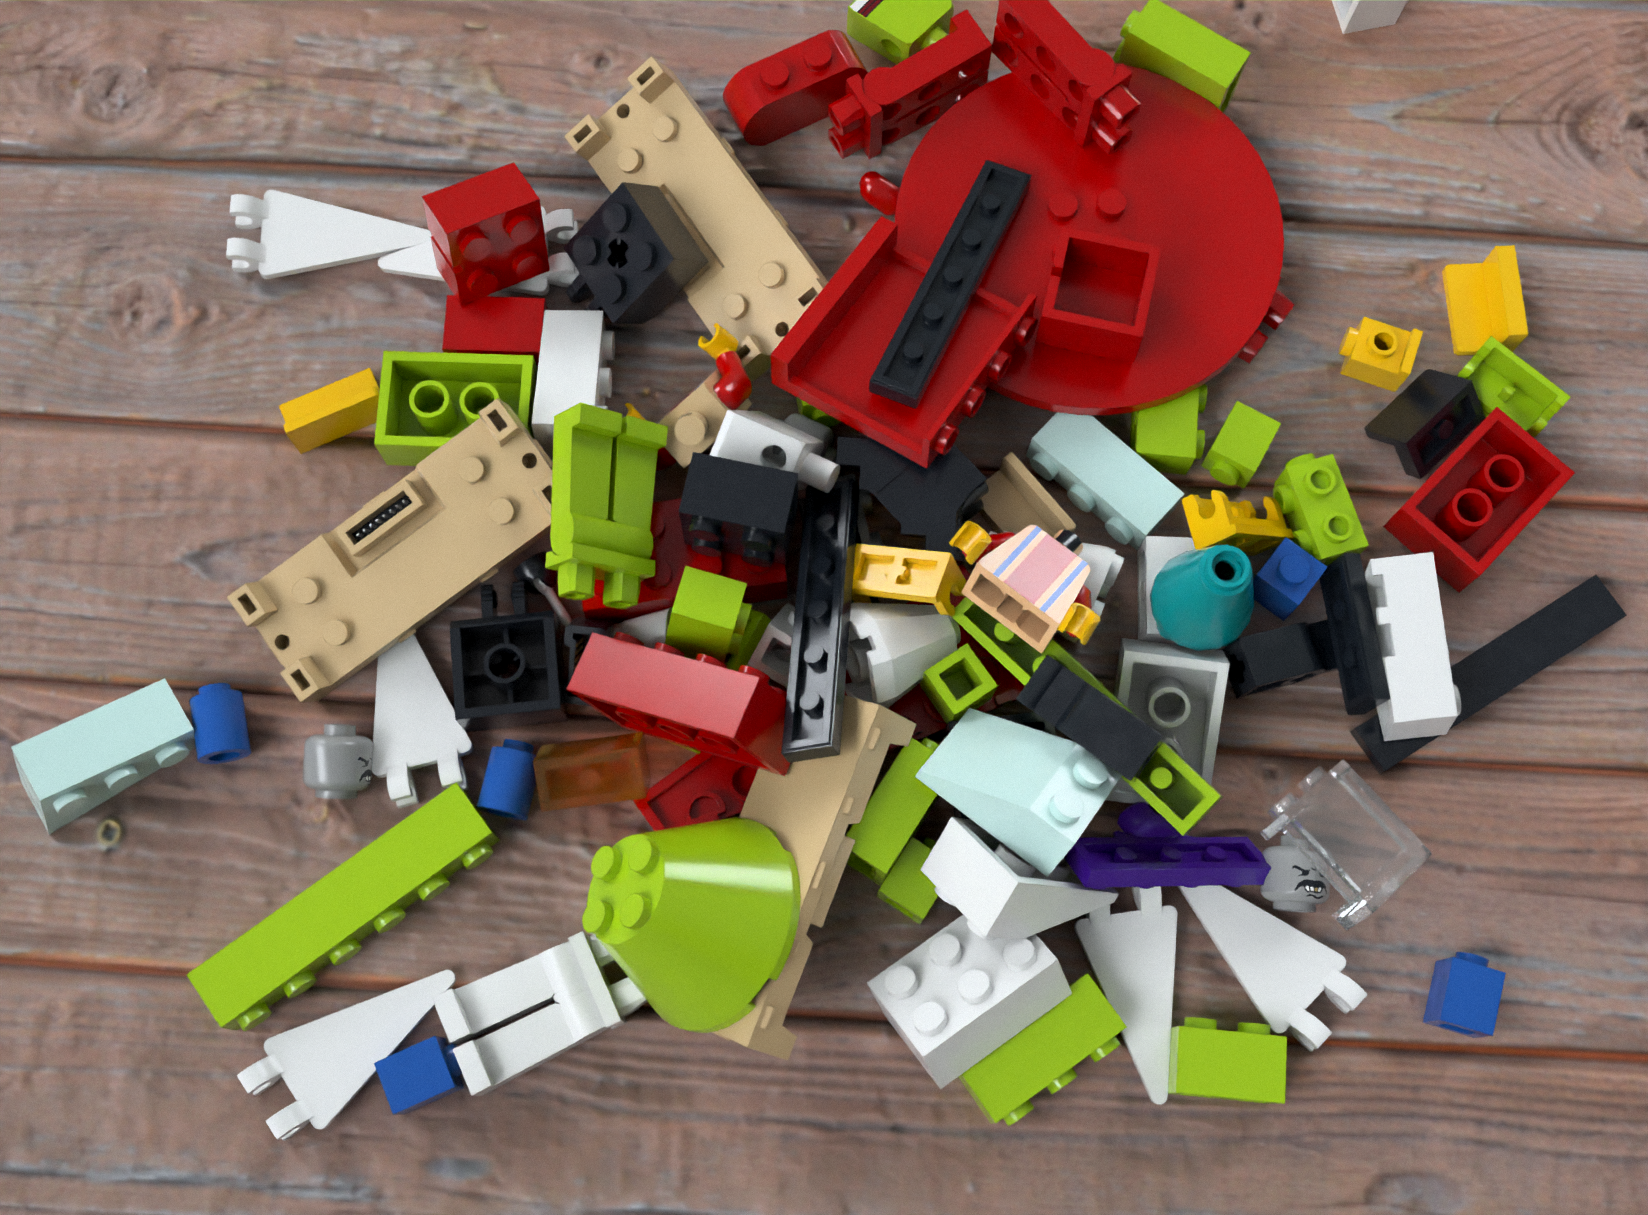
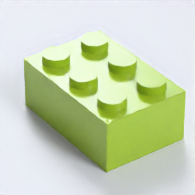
M383 351L374 445L387 465L416 466L480 418L479 411L497 398L511 406L534 439L531 423L538 368L533 355Z

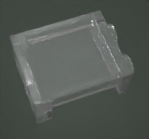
M1342 759L1328 772L1319 765L1296 786L1303 794L1296 798L1289 792L1267 812L1273 821L1260 834L1267 841L1277 832H1283L1346 901L1332 916L1347 931L1373 914L1432 853L1352 767Z

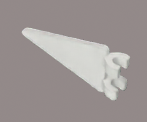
M268 190L264 194V200L244 194L231 195L230 214L231 216H236V227L240 229H256L261 227L260 243L244 238L227 239L226 257L228 260H232V269L235 272H253L259 269L262 278L273 279L382 257L430 241V237L433 235L427 229L276 190Z
M541 206L548 253V240L567 244L579 231L578 222L574 221L572 209H558L547 214L544 207ZM431 240L384 255L378 260V266L385 273L445 281L437 269ZM558 253L548 258L550 271L502 290L543 296L548 293L549 284L569 287L580 273L567 253Z
M413 634L402 643L398 642L378 657L372 772L378 778L387 777L390 799L392 802L396 801L398 808L419 803L411 770L438 763V771L443 788H449L457 782L464 790H469L467 775L461 757L473 751V744L466 731L455 720V710L415 634Z
M1221 885L1198 886L1196 888L1178 886L1266 1024L1271 1026L1270 1030L1274 1034H1281L1289 1029L1293 1036L1311 1052L1314 1048L1318 1049L1332 1034L1319 1019L1305 1010L1319 994L1324 991L1331 1002L1345 1014L1350 1010L1353 1011L1368 995L1356 982L1341 973L1346 966L1345 957Z
M1161 886L1150 889L1131 887L1138 910L1110 915L1109 904L1086 913V919H1080L1075 922L1074 930L1102 993L1127 1026L1120 1033L1150 1100L1155 1104L1161 1105L1166 1102L1168 1097L1178 913L1174 906H1162Z
M451 970L441 971L268 1038L264 1043V1050L268 1056L244 1069L237 1077L247 1093H253L254 1096L267 1090L281 1077L297 1101L266 1120L276 1139L282 1138L283 1141H286L303 1129L309 1122L316 1129H326L377 1072L374 1063L395 1052L434 1008L435 1005L431 997L449 990L456 982V975Z

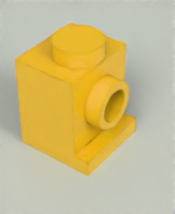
M1363 317L1356 328L1349 326L1343 336L1338 354L1345 356L1340 374L1396 392L1411 373L1423 331L1414 328L1409 332Z

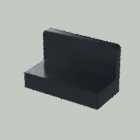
M1427 369L1364 429L1369 438L1393 445L1406 475L1421 479L1485 418V414L1472 380Z

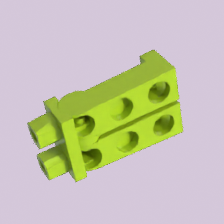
M581 402L554 416L550 532L553 551L546 553L545 568L558 571L559 597L572 600L594 597L595 579L604 581L603 604L605 606L627 609L638 604L641 580L655 576V560H650L653 550V536L650 531L657 454L658 449L665 447L667 444L668 426L629 415L622 418L621 413Z

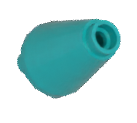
M1226 544L1186 551L1168 560L1156 575L1150 593L1152 615L1157 622V630L1160 635L1180 646L1197 651L1215 650L1232 644L1250 623L1254 608L1252 566L1246 554L1239 548Z

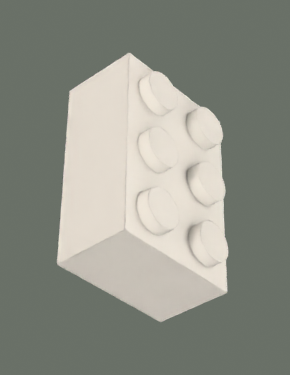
M962 915L867 982L885 1017L940 1090L1072 994L1059 960L1036 934L1021 940L1004 938L987 940L975 934L967 926L966 922L968 919Z

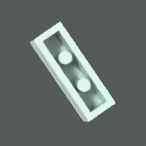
M1057 412L1031 439L1026 454L1030 459L1032 468L1041 477L1049 481L1054 479L1068 491V498L1077 508L1084 512H1093L1105 523L1106 531L1116 541L1124 545L1129 543L1136 550L1139 549L1145 537L1151 536L1169 517L1185 494L1092 415Z

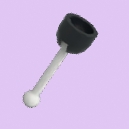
M540 552L519 564L513 570V574L518 581H525L527 592L534 595L544 594L566 628L573 620L553 590L557 583L558 572L545 568L547 552Z

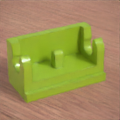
M1492 336L1457 374L1458 377L1472 380L1485 418L1498 407L1534 438L1570 399L1567 393Z

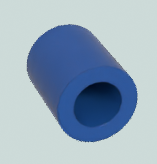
M214 683L200 687L198 689L199 694L189 700L198 762L203 764H219L249 756L251 754L242 692L231 690V686L228 683Z
M505 739L503 747L493 746L491 748L476 807L478 810L500 817L528 820L542 763V758L533 754L535 746L518 740Z

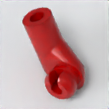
M869 171L865 173L859 181L862 198L884 215H895L900 188L879 172Z

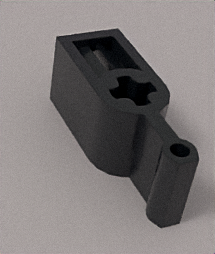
M1328 619L1307 624V622L1292 624L1240 637L1222 649L1230 663L1228 677L1236 699L1292 685L1319 674L1338 670Z
M1049 655L1044 658L1016 698L1070 739L1132 782L1137 780L1166 739L1161 733Z

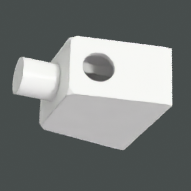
M727 410L710 453L711 456L798 473V490L806 489L810 485L828 493L833 488L840 472L839 464L820 456L824 448L823 441L761 411ZM773 445L783 449L778 455L772 452Z

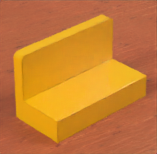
M1515 245L1495 246L1483 263L1446 265L1442 271L1454 354L1457 356L1475 355L1490 336L1513 352L1529 334Z
M371 368L278 405L285 420L283 428L286 435L300 454L376 423L380 387Z

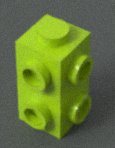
M1309 453L1288 461L1285 464L1286 468L1274 483L1273 498L1278 501L1282 514H1286L1294 539H1291V541L1326 566L1344 553L1361 554L1369 544L1334 455L1330 454L1315 458L1313 453Z

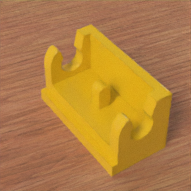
M1219 490L1211 491L1212 499L1200 498L1199 495L1195 494L1181 499L1195 549L1227 544L1239 548L1248 556H1255L1278 546L1285 537L1290 540L1294 539L1292 529L1286 527L1281 507L1273 497H1263V506L1267 510L1266 519H1256V511L1250 501L1231 502Z
M856 544L852 600L854 603H871L869 596L933 603L941 615H955L954 606L950 603V592L955 596H964L961 592L966 584V580L951 553Z

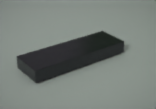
M1344 553L1327 566L1319 580L1346 712L1348 715H1364L1391 698L1360 553Z

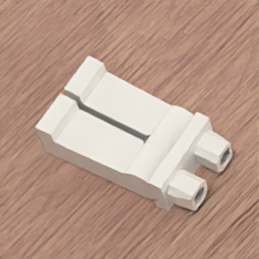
M583 931L569 937L568 942L552 947L539 955L457 989L451 988L431 997L449 1042L460 1044V1046L453 1049V1052L471 1096H483L602 1033L611 1027L613 1030L626 1024L627 1021L624 1016L633 1013L647 1002L628 977L615 984H610L603 967L616 961L594 934L589 936ZM552 1001L555 1002L482 1038L471 1040Z

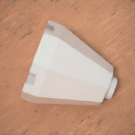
M852 603L846 667L852 682L845 684L847 696L879 704L888 709L921 683L924 671L957 650V644L961 641V633L957 621L951 616L939 614L935 605Z

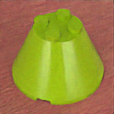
M736 817L634 834L618 841L613 847H601L592 859L591 872L593 878L589 887L587 907L582 917L583 928L588 933L596 936L655 1012L670 1025L695 1033H709L727 1028L741 1020L756 1007L751 1002L752 999L758 994L768 978L776 981L784 968L798 927L801 901L800 881L792 853L782 847L775 836L777 833L762 823Z

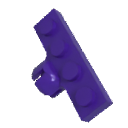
M1142 801L1130 805L1119 815L1117 824L1123 832L1120 830L1114 831L1113 837L1079 838L1064 857L1085 888L1099 890L1108 887L1150 889L1159 886L1196 888L1198 886L1218 885L1231 887L1264 885L1265 879L1272 868L1248 837L1183 836L1150 804Z

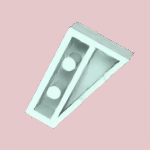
M164 678L16 744L11 749L21 783L47 832L51 834L160 768L169 767L182 761L189 755V751L195 748L194 729Z

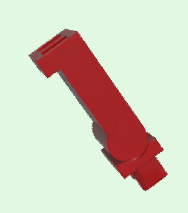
M999 0L992 53L1065 126L1075 131L1073 139L1082 148L1094 140L1108 155H1111L1128 143L1133 130L1127 124L1139 113L1141 103L1128 90L1132 72L1123 63L1115 68L1111 56L1104 50L1092 48L1048 0Z
M966 9L950 18L949 35L895 66L872 69L865 75L863 80L858 73L846 79V96L828 105V115L834 127L828 129V138L842 159L863 149L870 160L881 153L882 146L892 144L936 121L960 99L987 83L992 44L969 11Z

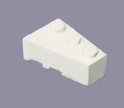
M544 311L531 424L534 439L536 438L552 462L555 415L580 402L608 410V407L605 406V398H611L612 373L611 368H607V360H614L615 335L614 331H606L603 311Z
M1433 552L1370 559L1364 575L1391 698L1376 707L1384 741L1446 735L1457 716L1461 713V698L1457 686L1453 685L1434 554Z

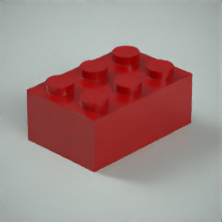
M1496 407L1383 527L1414 554L1433 552L1436 573L1460 593L1492 564L1575 472Z

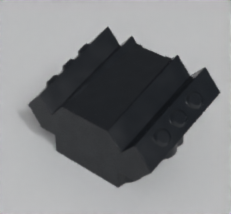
M838 437L836 464L860 472L859 490L872 493L901 523V534L926 539L925 550L951 553L958 566L969 564L962 550L955 546L952 547L949 542L966 521H970L984 508L981 498L989 492V488L986 483L987 478L954 444L946 455L938 453L926 469L874 439Z

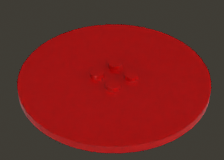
M1114 63L1115 68L1120 65V63ZM1125 65L1132 72L1128 90L1141 103L1139 113L1127 124L1133 130L1131 139L1113 154L1108 155L1094 140L1082 148L1073 139L1075 131L1065 126L1011 72L978 87L955 103L936 121L914 151L904 172L898 192L894 223L898 224L897 244L933 262L986 160L1032 175L1030 188L979 287L1017 307H1020L1029 293L1036 295L1033 317L1038 320V323L1029 342L1024 347L1018 344L1011 353V363L999 382L991 380L987 387L1005 397L1052 412L1075 415L1131 413L1175 400L1202 386L1224 370L1253 338L1270 307L1282 269L1284 231L1278 196L1269 172L1248 138L1228 116L1199 94L1165 76ZM1061 226L1162 247L1144 335L1134 363L1035 342Z

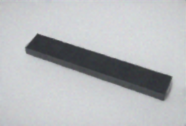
M986 160L869 381V392L917 409L1030 188L1032 175Z
M853 478L835 482L833 488L828 493L814 487L806 488L781 754L789 763L840 755L860 493L859 487Z
M1594 575L1450 667L1453 685L1457 686L1461 698V713L1457 716L1450 729L1627 616L1597 575ZM1378 714L1350 731L1379 774L1440 736L1384 741Z

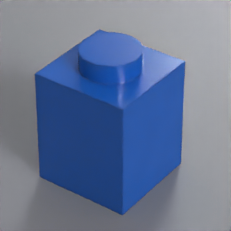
M1285 537L1253 578L1254 600L1282 621H1285L1300 605L1327 569V566Z
M1456 952L1455 957L1436 961L1423 1023L1472 1038L1493 1036L1506 973L1489 968L1488 959L1466 952Z
M433 1036L374 1063L393 1115L408 1114L464 1088L460 1077L462 1072L453 1052V1049L458 1047L457 1044L452 1043L448 1045L446 1038Z

